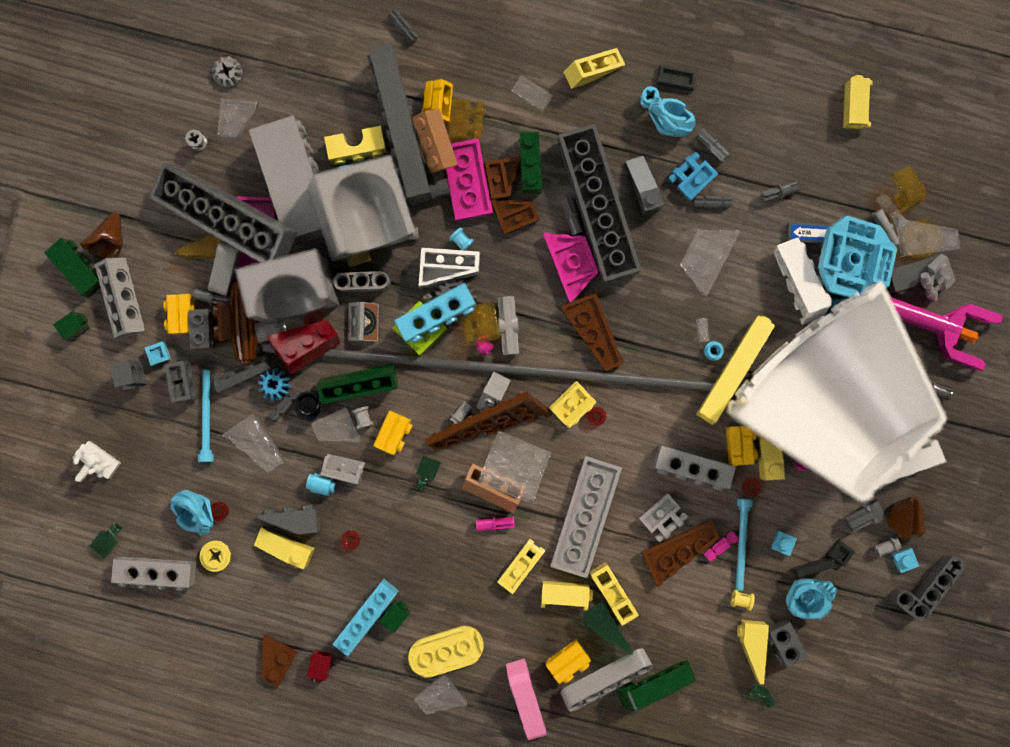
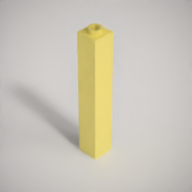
M758 315L753 320L696 413L697 416L712 425L717 422L775 327L770 319Z

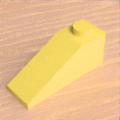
M616 48L575 60L563 73L571 89L620 69L625 66V63Z
M757 434L760 479H785L782 450Z
M261 527L254 546L276 558L301 569H305L308 566L315 549Z
M741 620V625H738L737 635L740 637L739 639L755 679L760 684H764L769 625L762 621Z

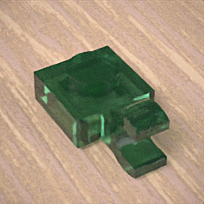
M423 455L416 472L421 475L416 487L417 489L423 491L428 479H435L441 462Z
M116 523L111 525L107 532L102 530L89 546L103 558L107 557L118 544L115 537L122 530V527Z

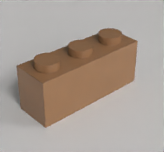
M440 109L424 111L411 117L429 173L444 171L458 165Z
M472 464L462 486L463 490L512 513L515 512L526 489L475 464Z

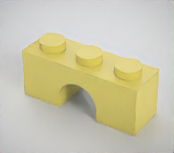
M381 126L362 129L363 140L358 146H349L343 133L324 137L328 159L331 164L343 165L349 160L357 162L364 160V157L372 156L373 158L383 156V153H387Z
M606 562L590 571L592 578L622 626L639 616Z

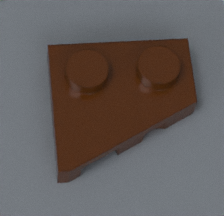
M520 156L485 161L483 163L490 200L510 197L520 163Z
M491 200L504 235L540 221L533 202Z
M265 634L262 640L261 679L278 688L298 651Z

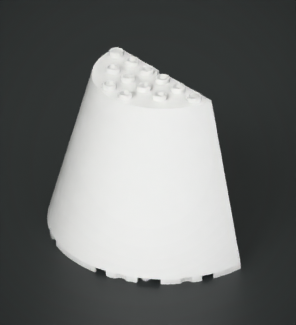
M881 281L864 288L861 294L857 292L848 299L838 303L831 308L833 313L830 312L826 316L822 315L795 334L796 337L790 343L785 342L752 373L753 377L750 382L748 379L744 381L743 385L735 393L737 396L736 401H730L727 410L732 418L856 500L863 502L869 500L873 496L872 492L882 487L891 474L899 471L901 461L912 458L915 455L914 451L918 447L924 446L929 441L928 438L941 430L942 424L947 420Z

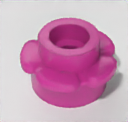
M485 337L477 340L478 345H476L478 351L481 354L486 353L489 355L493 349L489 340Z

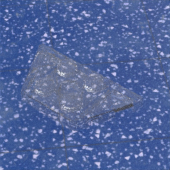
M697 230L680 265L703 296L707 297L740 233L739 230Z

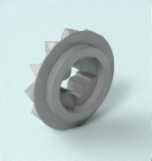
M229 56L225 58L220 57L217 62H214V66L211 69L213 79L223 87L236 85L242 77L240 63ZM224 66H226L228 69H231L229 71L230 78H228L224 73H222L224 72Z

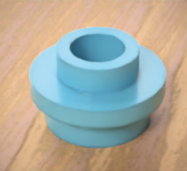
M709 342L704 348V354L709 360L715 361L723 356L724 349L719 342ZM711 348L717 350L715 355L711 354Z

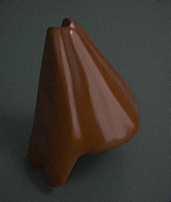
M113 211L80 243L81 247L98 258H117L123 247L120 215Z
M915 497L905 498L897 501L890 510L887 525L896 531L898 537L911 539L912 535L921 537L926 532L924 524L925 514L920 500Z

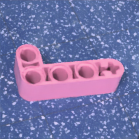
M525 658L507 663L508 679L528 741L547 735Z

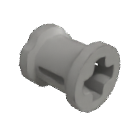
M190 130L185 136L187 144L194 150L203 151L206 149L208 141L198 130Z
M368 406L352 410V414H355L357 420V429L373 425V421L370 420L368 414Z

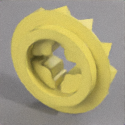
M222 541L208 542L200 551L201 564L209 571H221L230 562L231 552ZM213 551L215 553L221 551L220 555L218 556L220 560L215 559L210 561V559H212Z

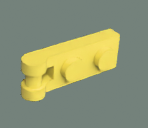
M529 539L497 583L513 594L545 550L542 547H537L534 541ZM529 550L534 553L532 558L526 555Z

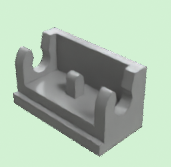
M327 454L320 475L359 484L365 462Z

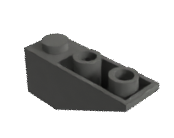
M303 505L298 510H294V507H284L279 512H275L274 509H265L263 513L257 515L258 519L295 534L317 533L321 530L319 508H313V505Z

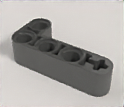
M951 554L943 555L914 594L901 588L892 590L890 594L892 603L909 616L919 621L926 620L964 571L965 563L960 557ZM942 575L943 581L938 583V579ZM931 591L932 595L927 599V593ZM904 594L905 599L903 602H900L899 598ZM920 606L919 613L915 614L916 607Z

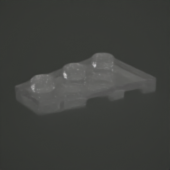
M901 218L896 219L901 257L961 249L959 234L956 229Z
M251 414L222 434L226 439L231 440L239 450H243L248 454L250 459L267 473L286 462L255 414Z

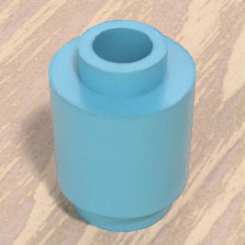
M317 473L308 476L306 489H309L310 492L326 496L334 493L336 488L334 478L321 476Z

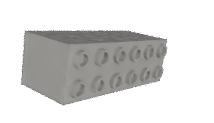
M292 115L250 129L249 132L278 220L297 232L292 246L294 247L323 237L308 190V185L313 175L319 172L316 161L311 157L313 150L305 138L307 137V132L304 125L302 126L301 121H297Z

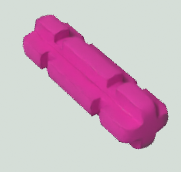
M733 531L729 532L726 538L723 537L712 546L711 550L708 549L704 552L705 557L708 561L712 562L717 558L716 555L720 556L731 547L730 544H735L739 538Z

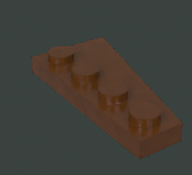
M596 293L560 306L565 316L605 371L624 364Z
M708 520L641 551L656 586L659 587L665 580L676 574L680 568L691 562L696 555L701 554L720 537L712 520Z

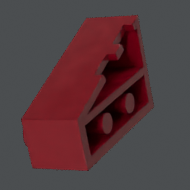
M328 320L267 336L270 346L291 374L340 344L338 333Z

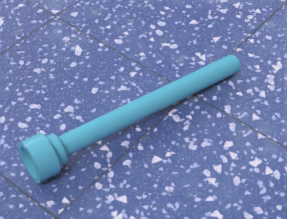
M203 370L202 450L198 454V462H213L214 454L210 450V370Z
M737 498V506H739L740 510L736 590L743 591L748 511L753 507V499Z

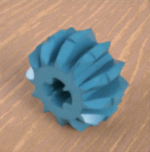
M274 368L273 373L268 369L266 370L267 376L264 374L260 375L264 381L258 382V385H263L259 392H265L264 398L270 396L271 401H275L277 396L279 400H282V393L285 395L289 394L285 388H291V384H286L290 377H284L285 371L279 373V370ZM272 381L278 382L277 388L271 387Z

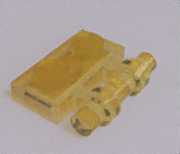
M452 98L449 138L468 139V132H473L474 139L479 138V141L481 140V134L484 132V126H482L483 117L485 116L484 102L477 101L476 108L470 107L471 100ZM470 115L475 116V125L469 124Z
M493 301L477 305L475 313L466 315V319H463L461 316L465 327L463 334L467 344H473L474 337L479 336L481 343L500 338ZM477 321V328L473 329L471 322Z

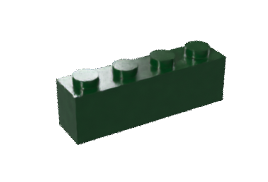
M391 364L320 378L317 390L321 404L396 390L399 381L395 365Z

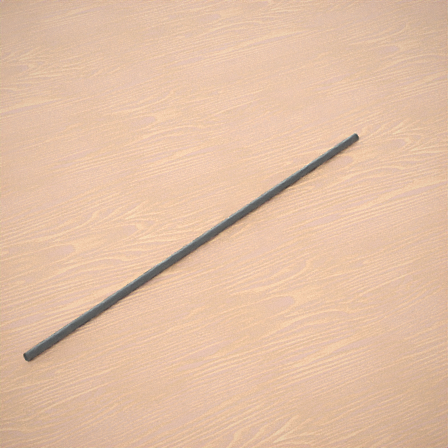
M270 343L263 344V352L275 353ZM331 349L320 356L323 358L710 391L715 382L341 349Z

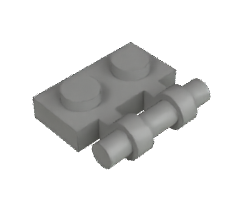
M940 254L927 266L928 273L924 272L921 274L920 282L922 287L926 289V297L931 302H936L938 300V292L944 293L956 281L948 257Z
M666 493L638 518L651 533L656 529L660 531L655 536L660 543L665 538L668 539L677 527H682L684 525L683 522L689 517L684 512L680 516L675 514L680 507ZM671 517L673 522L664 528L662 524Z

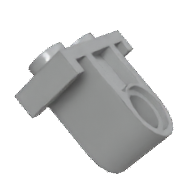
M493 372L476 408L482 412L486 408L498 405L511 380Z

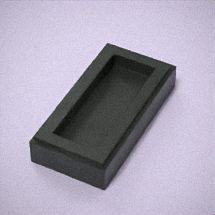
M660 64L656 84L694 91L698 71Z
M826 557L793 567L792 571L794 575L801 578L834 568L836 565L834 559Z

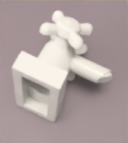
M87 441L85 445L82 444L72 457L75 465L78 464L79 459L85 464L75 477L77 482H82L87 474L91 475L94 472L97 473L99 478L104 476L110 479L121 464V462L91 441Z

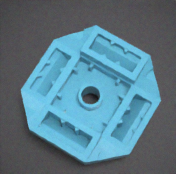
M843 216L826 229L818 265L826 292L849 298L857 292L861 294L864 288L880 281L885 288L889 287L897 248L893 242H890L881 226L854 217Z

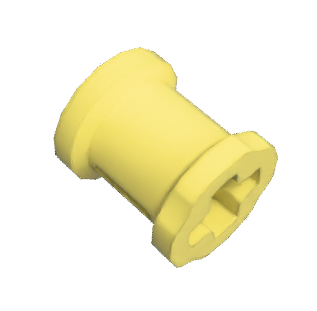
M733 590L730 604L733 607L740 606L751 611L755 596L753 593L748 595L740 593L738 590Z

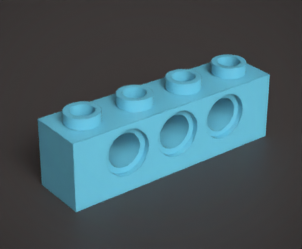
M463 283L396 319L395 322L405 341L415 343L422 339L421 335L427 332L432 334L438 331L440 325L444 323L449 325L455 322L457 316L461 314L466 316L472 313L477 305L467 286ZM456 300L459 302V308L452 311L449 308V304ZM435 310H441L442 316L438 320L432 318V313ZM418 319H423L425 323L421 329H416L415 322Z
M383 579L333 645L346 656H349L399 590Z

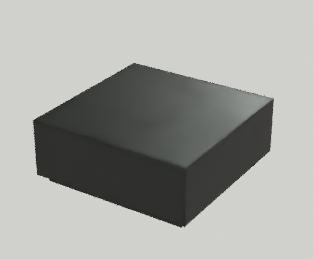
M837 539L827 553V556L845 567L855 551Z

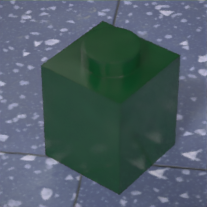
M71 311L53 324L65 341H73L90 329L85 315Z
M395 600L379 622L395 634L410 613V610H408L409 606L401 600L399 602Z

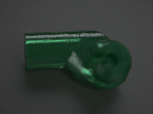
M756 685L748 689L750 698L762 699L767 708L775 705L767 688Z

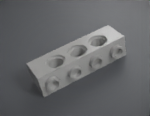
M105 258L96 263L95 268L114 338L132 337L144 332V323L141 318L126 258Z
M658 445L653 463V468L657 469V473L667 476L668 472L676 474L675 478L685 481L687 477L692 478L695 484L705 486V483L713 484L712 488L723 491L724 488L730 489L736 467L661 445ZM674 458L679 460V466L676 469H672L670 465L671 460ZM691 464H696L698 467L695 474L689 472ZM711 469L716 471L714 479L708 478V472Z
M118 557L113 559L111 583H118V586L128 587L130 584H137L138 588H149L150 585L157 586V589L176 587V590L184 591L195 585L196 562ZM133 568L138 572L137 577H134L132 574ZM152 569L157 572L156 579L151 576ZM171 571L176 573V580L170 577Z

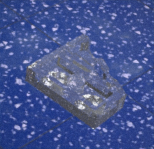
M221 98L217 136L238 139L259 106L258 101Z
M347 407L311 423L318 441H362Z
M445 673L414 697V701L426 715L439 710H449L452 707H463L468 703Z

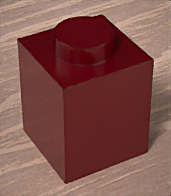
M315 649L311 655L306 677H310L315 682L326 681L329 677L334 654Z

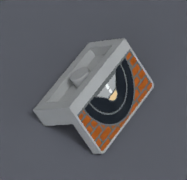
M367 302L349 303L348 341H378V304Z

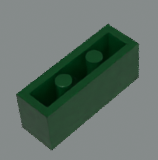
M539 131L520 132L522 194H541L542 176Z
M61 237L44 254L81 296L89 298L101 288L96 268L89 264L91 260L85 254H81L77 250L79 247L74 241Z

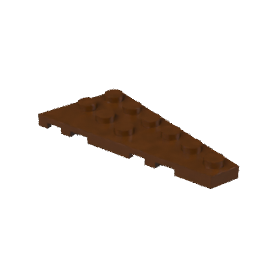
M520 392L515 397L503 400L492 408H486L475 416H469L458 424H452L443 431L434 432L432 436L426 438L427 446L437 451L457 445L461 439H477L478 434L487 432V435L516 427L518 422L528 421L530 423L535 421V417L545 415V418L552 416L548 407L529 392Z

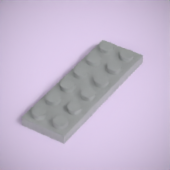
M584 457L550 567L588 578L622 467L591 457Z

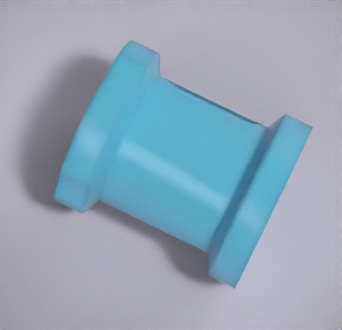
M650 86L643 90L640 97L642 107H650V100L652 99L648 100L646 97L652 96L655 98L659 96V91L655 87Z
M461 227L449 238L450 241H454L459 246L461 251H466L474 243L473 239H469L464 234Z

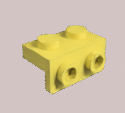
M576 381L549 408L570 428L577 424L579 419L593 408L596 400Z

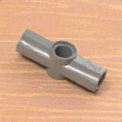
M514 296L498 298L500 317L498 322L502 338L503 355L519 354L518 318L515 313Z

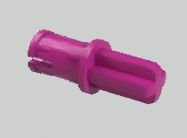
M494 516L493 519L476 520L477 532L490 530L496 532V530L511 529L515 526L513 517L495 518Z

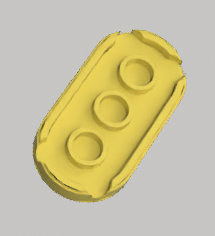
M459 626L421 638L410 648L408 655L410 668L418 675L429 678L472 665L477 662L483 652V639L481 634L470 626Z

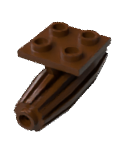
M239 282L232 283L229 307L221 304V301H217L216 306L212 308L213 320H217V326H214V339H218V343H222L231 338L235 360L240 361V364H251V360H255L258 340L257 320L247 316Z

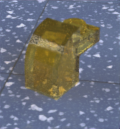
M908 166L891 175L899 191L894 197L901 212L925 201L926 190L923 181H918L912 166Z

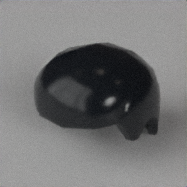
M306 391L296 397L294 411L300 420L309 422L316 420L321 415L323 404H321L317 393Z

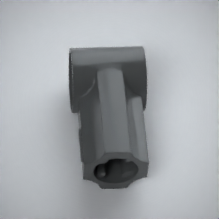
M425 162L429 180L428 186L432 199L450 195L444 171L430 174Z
M878 499L863 504L861 509L845 516L844 521L850 531L855 532L869 524L879 523L887 517Z

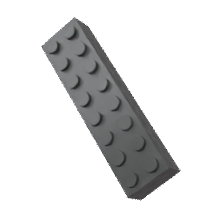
M392 43L369 48L370 55L367 56L372 71L373 82L378 92L376 94L381 109L385 110L381 111L386 128H389L386 130L390 145L394 146V148H391L395 164H399L396 167L400 183H404L401 186L404 199L409 201L410 205L431 201L432 196Z
M596 124L559 134L557 142L602 285L638 274L641 271V267Z
M162 163L149 197L261 263L287 257L297 234L295 230L176 164Z

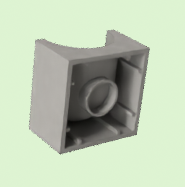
M391 156L313 175L308 185V190L332 262L405 242L415 233Z
M316 250L236 270L247 316L262 323L268 324L340 305L336 288L333 284L329 261Z

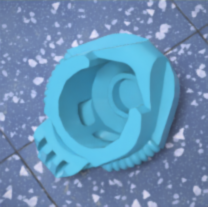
M659 96L650 100L649 114L658 132L662 135L683 137L687 136L695 127V117L690 111L685 109L683 102L672 98L661 99Z
M188 490L178 492L171 499L170 505L172 512L178 517L176 519L178 525L186 531L198 532L200 536L209 534L210 527H213L210 500Z
M799 579L794 581L786 597L788 610L793 616L799 618L821 619L830 612L832 608L831 601L835 599L837 589L830 581L816 579Z

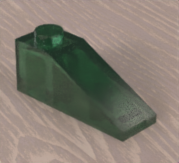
M603 602L582 613L585 617L582 621L587 629L591 628L592 631L629 655L634 654Z

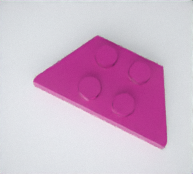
M543 233L570 303L599 273L585 236Z

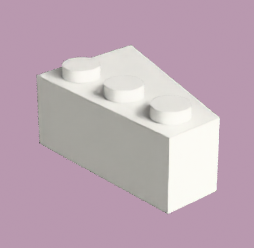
M421 248L419 288L442 284L446 280L450 282L454 278L458 280L479 274L480 252Z

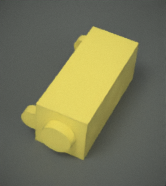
M856 75L852 76L845 83L843 128L862 129L864 127H871V122H869V94L873 81L870 78Z
M542 581L541 608H545V604L583 606V611H588L589 601L592 602L593 590H590L588 584Z

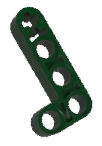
M681 661L637 683L629 682L617 688L616 692L623 708L636 711L694 683L696 679L689 661Z

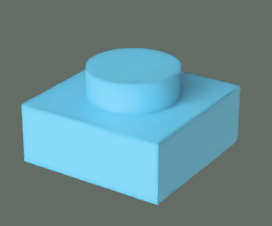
M164 341L145 347L151 366L171 360Z
M777 530L770 548L790 556L797 538Z
M910 547L892 554L897 570L900 573L919 567L913 549Z

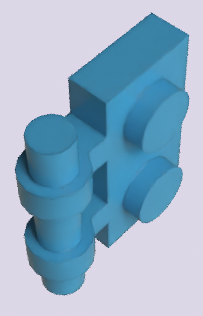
M697 152L687 156L684 159V163L679 168L676 167L668 177L672 184L677 179L682 182L677 189L689 201L718 175L706 161L701 165L696 162L700 158ZM692 168L694 171L687 177L684 172Z

